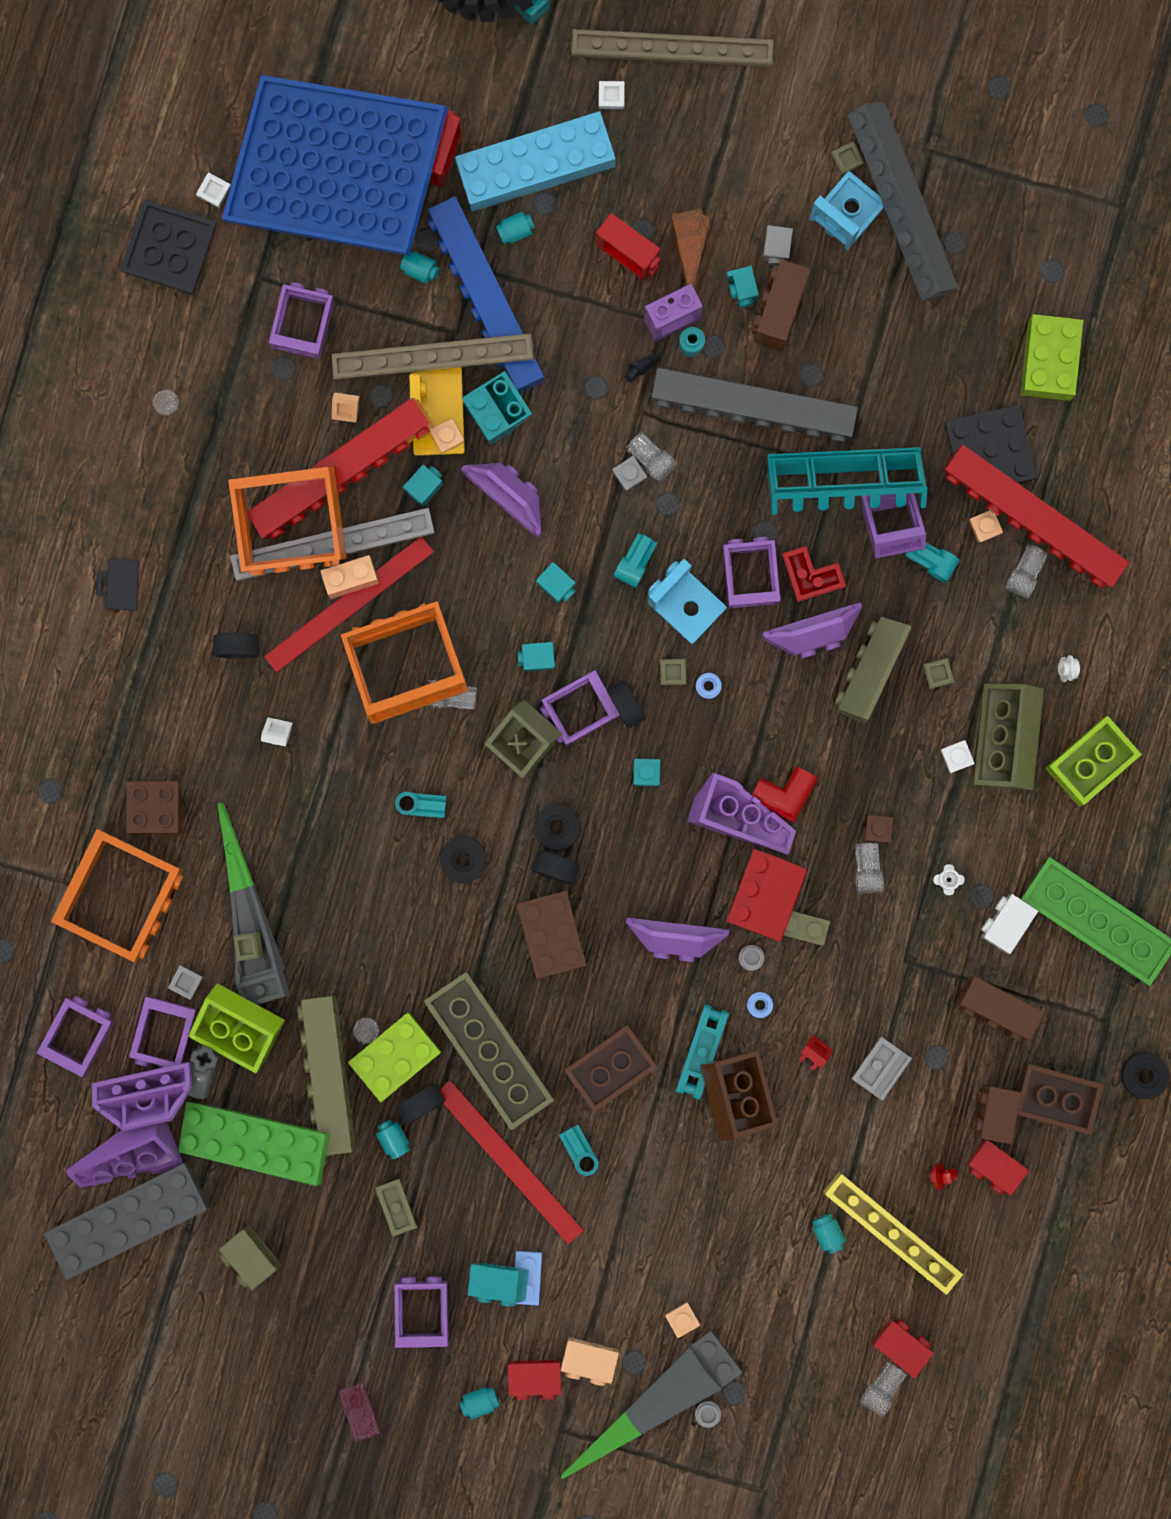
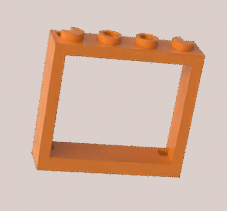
M334 466L228 480L241 572L250 571V576L265 574V569L274 568V572L279 573L290 571L289 566L299 565V570L315 568L314 563L324 562V567L340 565L339 560L347 558ZM325 478L335 552L254 562L244 488Z
M438 601L428 605L423 603L419 608L410 611L403 610L397 612L393 617L376 619L370 625L361 628L354 627L352 631L341 634L371 725L468 691ZM436 620L455 675L372 703L354 648Z
M96 829L51 922L132 962H138L139 959L143 960L150 948L147 943L151 935L155 937L160 929L161 922H159L162 913H167L173 900L170 899L173 890H178L182 884L184 876L181 874L183 869L111 834ZM106 842L169 872L131 951L68 921Z

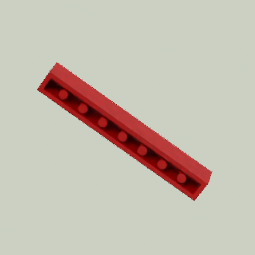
M411 398L310 469L334 466L338 496L347 491V485L353 481L358 483L368 476L366 472L373 467L378 469L384 466L389 461V456L394 453L398 455L410 447L408 443L416 438L421 440L430 434L431 431L429 429L434 426V423L419 400ZM325 478L290 482L250 509L247 515L263 539L271 538L275 540L285 533L284 529L291 524L295 526L305 520L306 517L304 515L309 511L313 510L315 512L326 505L325 500H327Z
M960 445L942 469V472L946 474L944 478L955 486L960 484L967 489L965 493L976 501L982 499L988 504L986 508L997 516L1000 513L1006 516L1009 525L1017 530L1023 528L1030 533L1028 538L1038 545L1044 543L1050 547L1048 551L1050 554L1060 560L1063 557L1071 562L1070 568L1079 574L1085 572L1091 576L1090 582L1101 589L1104 586L1112 588L1130 563L966 446Z

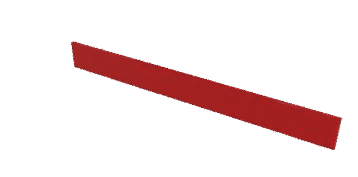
M423 537L418 538L375 571L379 584L345 594L264 657L277 673L425 560L434 551Z
M451 1080L439 1089L445 1098L443 1104L567 1244H570L584 1230Z

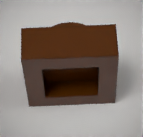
M867 815L864 841L891 843L893 817Z

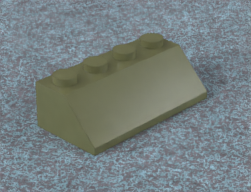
M880 617L878 622H872L867 632V635L871 637L867 645H861L856 656L860 661L856 668L851 667L845 681L849 682L846 691L840 690L834 704L838 705L836 712L862 724L869 720L912 628L911 626L884 617Z
M984 684L974 785L1013 790L1034 789L1043 688L1026 684Z

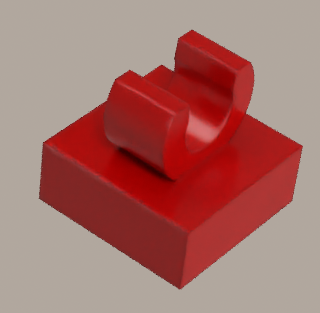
M812 1035L802 1049L799 1061L803 1062L805 1058H809L813 1061L811 1070H815L818 1066L822 1068L828 1061L833 1049Z

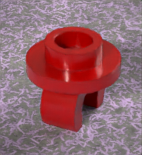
M935 1164L930 1171L931 1184L937 1190L944 1189L946 1184H951L953 1180L958 1179L957 1169H945L942 1164Z

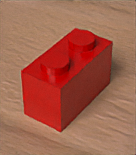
M983 1139L966 1162L971 1167L969 1170L971 1174L980 1180L983 1177L987 1178L992 1182L990 1188L1001 1196L1005 1192L1012 1196L1029 1172L1027 1168L987 1139Z
M890 1318L871 1343L913 1378H916L934 1355L929 1349L931 1344L920 1335L917 1338L909 1333L911 1328L901 1319L895 1322Z
M561 1359L509 1361V1396H514L515 1400H528L530 1395H540V1399H556V1395H561Z

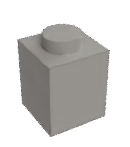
M767 226L762 261L768 262L767 264L770 266L775 265L779 267L781 259L789 260L793 228Z

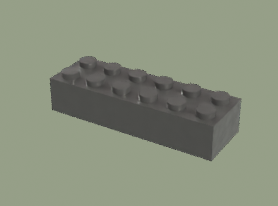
M189 1161L45 1232L44 1235L66 1280L208 1210L211 1206Z

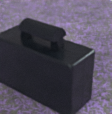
M109 558L107 572L97 573L96 594L106 597V610H137L139 560ZM102 577H107L106 592H101Z

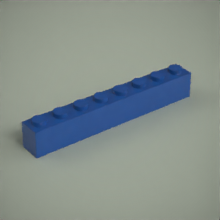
M454 196L429 208L428 213L430 217L426 219L432 233L437 231L441 239L437 243L443 255L448 253L452 261L448 265L453 276H459L463 285L459 286L465 300L470 298L474 306L470 310L475 321H481L485 330L481 331L483 337L492 338L523 334L456 197ZM535 357L531 361L497 364L498 367H504L519 394L544 382V375Z

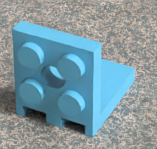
M848 171L825 199L822 196L818 197L813 204L809 219L812 222L815 220L825 228V232L830 237L837 238L845 245L844 248L848 251L884 209V205L877 193ZM848 201H854L858 204L859 209L855 213H849L845 210L844 204Z
M683 559L680 564L675 561L668 568L663 582L658 579L650 587L647 604L693 645L727 607L690 573L691 565ZM688 602H694L698 606V613L694 616L687 615L683 609L684 605Z

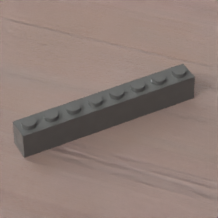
M885 102L866 103L848 114L849 120L921 301L942 298L956 290L958 285Z
M657 368L651 402L656 403L655 406L662 409H670L673 406L681 408V412L695 414L696 411L704 412L706 417L720 419V416L729 417L731 422L745 424V421L755 422V426L759 428L770 429V426L780 427V431L794 434L795 431L805 432V436L819 439L820 435L830 437V441L835 443H845V440H851L858 409L855 406Z

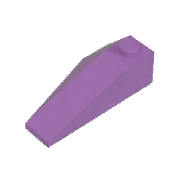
M716 773L711 774L696 795L687 821L708 830L785 855H789L796 830L777 814L762 805L759 799L743 789L741 784Z
M163 1122L119 1131L67 1169L66 1174L80 1188L110 1183L113 1178L127 1176L128 1179L137 1178V1174L151 1171L152 1175L160 1174L183 1164V1159L180 1152H178L179 1149L169 1126Z

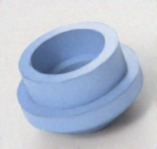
M705 673L698 678L696 690L703 698H714L721 691V681L715 674ZM707 681L713 684V689L710 691L704 688V683Z
M757 992L748 999L747 1008L754 1017L764 1018L771 1013L773 1001L768 994ZM762 1000L765 1003V1007L762 1010L756 1009V1001Z

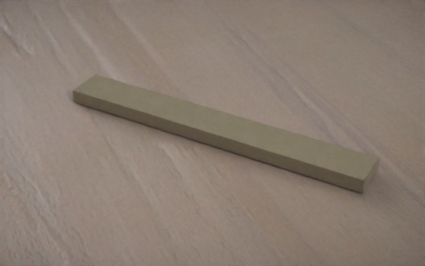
M573 29L571 56L772 67L774 40Z
M531 333L332 354L334 380L534 360L533 336Z

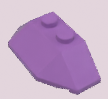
M501 463L464 465L461 468L463 475L537 539L542 536L539 496L536 494L538 490L530 482L527 481L524 484L518 479L519 473L509 464L505 467Z
M859 602L765 631L761 636L764 641L793 656L801 655L802 659L816 655L815 650L825 647L826 651L841 647L840 642L846 639L862 605Z
M634 918L626 919V924L648 952H654L653 957L669 959V954L679 955V960L694 962L695 957H702L729 935L728 929Z
M187 1062L92 1083V1107L122 1131L172 1121L192 1088L191 1064Z

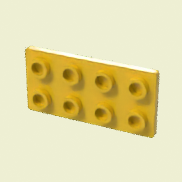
M462 368L412 372L410 375V399H418L434 423V426L429 430L453 419L464 440ZM431 432L421 440H417V438L413 440L415 456L464 454L465 452L463 443L442 454Z

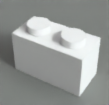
M1009 894L1007 898L1002 896L995 907L998 912L993 919L989 917L981 928L984 932L981 938L1005 954H1011L1038 912L1013 894Z

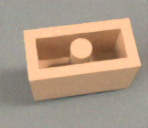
M369 555L320 570L330 599L379 584L372 559Z
M568 1337L561 1371L565 1372L566 1377L580 1380V1376L590 1378V1383L605 1386V1383L611 1384L619 1350Z

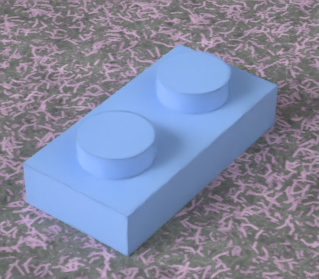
M516 1251L515 1268L529 1270L526 1300L516 1304L539 1305L542 1252Z

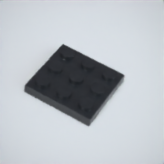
M144 199L120 271L194 295L217 227V222Z
M1020 404L945 421L944 424L952 455L960 445H964L1018 484L1037 479ZM959 484L961 495L966 496L965 492L967 489Z

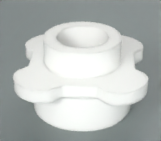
M1068 655L1067 658L1061 657L1058 664V673L1062 682H1066L1067 679L1072 681L1079 676L1080 664L1072 655Z
M948 864L944 866V870L939 875L934 876L933 881L944 889L946 895H952L954 889L964 883V877L954 870L953 865ZM948 877L951 878V882H947Z

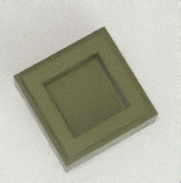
M854 141L831 152V156L841 176L865 164Z
M948 658L922 665L929 690L955 683Z
M686 659L660 660L661 686L686 685Z
M260 932L233 936L237 961L264 957Z

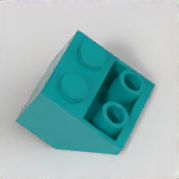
M505 371L462 397L464 406L490 446L512 433L532 415Z

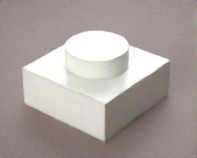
M599 81V109H624V81Z
M208 172L196 195L211 205L220 208L230 191L231 185Z
M268 717L262 731L261 741L286 746L293 723Z
M965 740L940 750L949 773L975 764Z

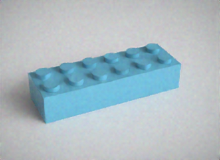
M600 111L455 156L456 166L471 212L614 168L616 160Z

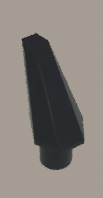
M651 354L628 364L629 371L624 376L625 379L632 383L637 376L644 375L661 359L660 355Z

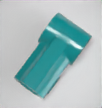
M638 533L626 557H623L613 577L636 588L646 571L645 566L657 543L651 538Z
M927 542L925 549L910 551L905 555L910 560L926 568L930 575L945 583L948 582L960 562L952 553L943 549L939 550Z
M403 792L398 795L395 801L397 811L404 816L444 818L446 796ZM404 797H410L414 801V807L409 811H404L399 806L400 800Z
M579 1124L559 1135L575 1164L576 1170L583 1176L593 1175L599 1168V1161ZM586 1156L591 1157L595 1163L594 1168L589 1172H585L580 1167L581 1159Z

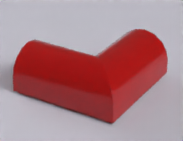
M807 546L782 553L797 603L846 588L839 562L814 570Z
M795 766L784 789L761 777L752 796L759 799L760 803L771 812L794 824L818 777Z

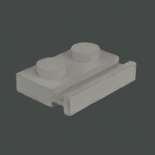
M880 1036L851 1079L883 1101L912 1058Z

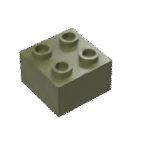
M523 700L511 709L486 741L485 745L523 778L535 769L562 733L527 701Z
M250 1225L219 1249L222 1253L220 1258L229 1268L233 1266L238 1273L236 1276L238 1281L244 1288L249 1286L251 1290L282 1265Z

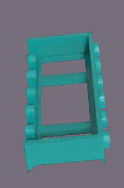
M921 447L768 454L767 476L772 515H777V499H792L793 510L799 512L803 509V498H818V508L824 511L829 507V497L844 496L845 509H852L854 507L855 496L869 495L871 508H878L881 495L895 494L896 506L903 507L906 504V494L918 493L921 508H926L928 486H926ZM887 470H915L916 481L889 483ZM878 471L880 483L817 486L815 474ZM807 474L808 486L778 488L777 475Z

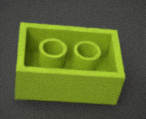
M1036 314L1030 317L1027 327L1020 395L1071 401L1076 395L1083 320Z
M1106 716L1045 769L1080 807L1091 800L1142 754L1115 723Z
M217 983L206 997L188 1037L208 1048H212L215 1052L248 1070L257 1073L267 1060L285 1020Z
M408 1012L348 1063L377 1099L382 1102L438 1056L442 1050L414 1016Z

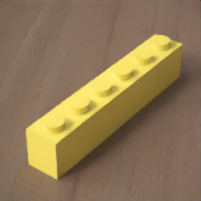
M840 1172L824 1189L823 1193L946 1295L962 1277L963 1274Z

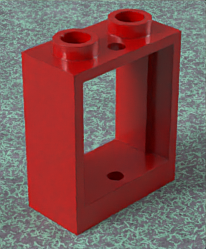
M448 110L429 181V184L444 188L462 134L461 119L457 116V113Z
M610 213L596 232V246L645 281L648 275L653 277L660 267V248Z

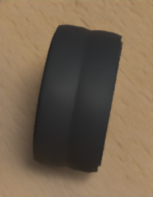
M219 633L213 636V656L228 659L259 657L258 635Z
M625 680L607 689V693L628 729L646 720L643 710Z
M553 804L543 808L536 816L534 833L542 846L549 850L561 851L571 847L576 842L580 833V822L572 809L565 805ZM555 820L563 822L565 826L563 833L560 835L552 834L549 829L551 822Z
M470 837L454 838L442 849L440 855L441 868L445 875L455 882H471L477 879L485 869V851L479 842ZM460 852H466L470 855L471 862L466 867H460L456 864L455 859Z
M538 850L531 870L547 878L568 885H574L580 865L561 856Z
M1142 1052L1132 1055L1125 1061L1121 1070V1081L1124 1088L1132 1096L1140 1099H1152L1161 1095L1167 1088L1170 1079L1168 1066L1162 1058L1153 1053ZM1143 1068H1147L1152 1072V1080L1149 1083H1142L1138 1079V1072Z
M434 1083L398 1104L396 1109L407 1125L443 1104L445 1098Z

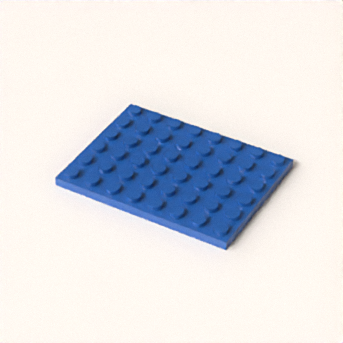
M261 75L222 220L232 224L410 256L448 108L444 105Z

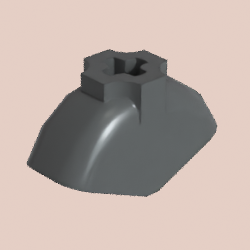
M201 1043L198 1044L190 1058L192 1088L188 1095L198 1099H205L209 1095L216 1079L223 1055Z

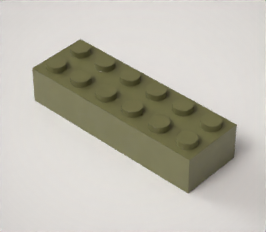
M465 972L424 1000V1003L510 1130H513L554 1101L553 1096L468 972Z
M337 995L301 1000V1005L297 1006L299 1021H304L305 1031L301 1032V1042L303 1047H307L308 1056L304 1057L305 1072L310 1073L311 1082L307 1083L309 1099L314 1100V1108L311 1109L312 1125L317 1124L318 1131L329 1133L326 1156L350 1153L356 1149Z

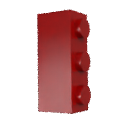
M753 849L727 922L782 942L808 870Z

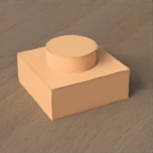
M334 392L331 419L357 423L359 396Z
M453 419L430 430L442 454L464 443Z
M991 511L969 519L978 543L1003 533L996 515Z
M688 1302L665 1314L677 1338L700 1326Z

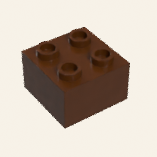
M179 781L127 782L126 833L182 834V783Z
M983 1084V1088L978 1089L976 1104L979 1105L978 1115L974 1114L971 1124V1130H975L974 1135L982 1139L1012 1144L1021 1092Z

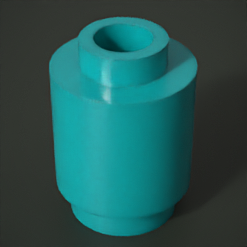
M523 211L501 220V224L496 225V228L504 244L509 242L513 244L533 235L531 229L535 228L530 214L524 216Z
M416 251L410 252V256L404 255L400 265V270L405 271V275L425 284L436 280L440 268L437 267L438 262Z
M696 327L686 328L680 335V351L688 357L698 356L703 351L705 344L704 333ZM692 338L697 340V342L692 344L688 339Z
M389 1119L377 1126L379 1131L375 1135L386 1155H390L392 1160L410 1150L408 1147L409 1141L398 1121L392 1122Z
M831 1213L812 1221L814 1225L813 1231L822 1251L828 1250L829 1254H832L844 1248L842 1244L846 1242L845 1236L837 1219L833 1218Z
M486 1386L462 1395L464 1401L459 1402L464 1417L469 1416L471 1420L494 1412V1408L500 1407L494 1388H486Z

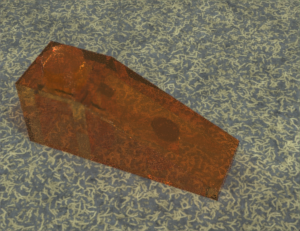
M702 208L672 214L671 216L686 286L692 284L693 288L706 241L707 230H710L708 215H703Z

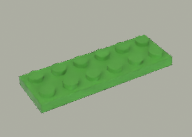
M1050 857L1046 859L1020 898L1040 914L1147 986H1151L1171 956L1170 937Z
M186 1101L178 1152L318 1186L321 1185L329 1133L200 1102Z

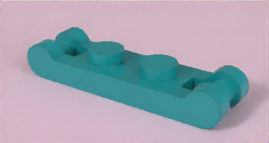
M704 1004L675 1092L680 1094L685 1092L693 1095L692 1098L700 1100L705 1087L700 1065L714 1060L729 1012L724 1010L719 1012L712 1009V1006ZM708 1019L717 1021L715 1029L706 1026ZM689 1075L699 1078L696 1085L687 1082Z

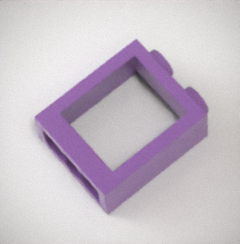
M290 283V286L283 284L269 340L271 348L321 360L335 303L330 292L316 288L315 291L306 290L304 285L298 283ZM290 297L325 305L316 343L281 336Z
M689 284L645 306L644 321L656 342L699 321L703 306L692 284ZM672 298L674 303L670 304L668 299Z
M914 493L906 494L905 506L907 505L913 528L879 535L872 512L896 508L895 494L881 495L878 508L870 507L869 495L862 496V512L875 558L926 548V533Z
M768 537L753 538V542L743 543V539L729 540L727 545H723L728 609L779 604L780 590L775 540L769 541ZM767 551L771 592L734 595L730 554Z
M595 670L541 700L544 705L540 707L543 716L548 721L551 719L555 727L562 733L557 741L559 744L564 741L566 747L620 717ZM590 683L607 716L568 736L551 704Z
M74 996L73 999L65 998L37 1054L81 1077H85L89 1073L115 1021L110 1019L111 1014L101 1008H97L95 1011L87 1007L89 1002ZM70 1008L102 1024L83 1062L51 1046Z
M145 997L129 1057L136 1059L135 1064L150 1067L151 1063L161 1065L160 1068L185 1063L191 1038L188 1036L195 1023L199 1009L153 997ZM151 1009L186 1018L175 1061L140 1052Z
M441 1276L426 1277V1281H416V1277H401L400 1282L394 1284L395 1348L448 1347V1281H442ZM441 1289V1333L403 1334V1290Z

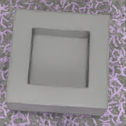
M634 456L612 469V472L626 492L647 479V475Z
M180 965L168 989L192 1000L204 977Z

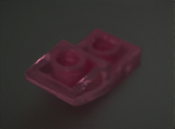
M362 1382L339 1390L338 1393L345 1416L348 1418L354 1441L357 1443L380 1435L381 1432L364 1383Z

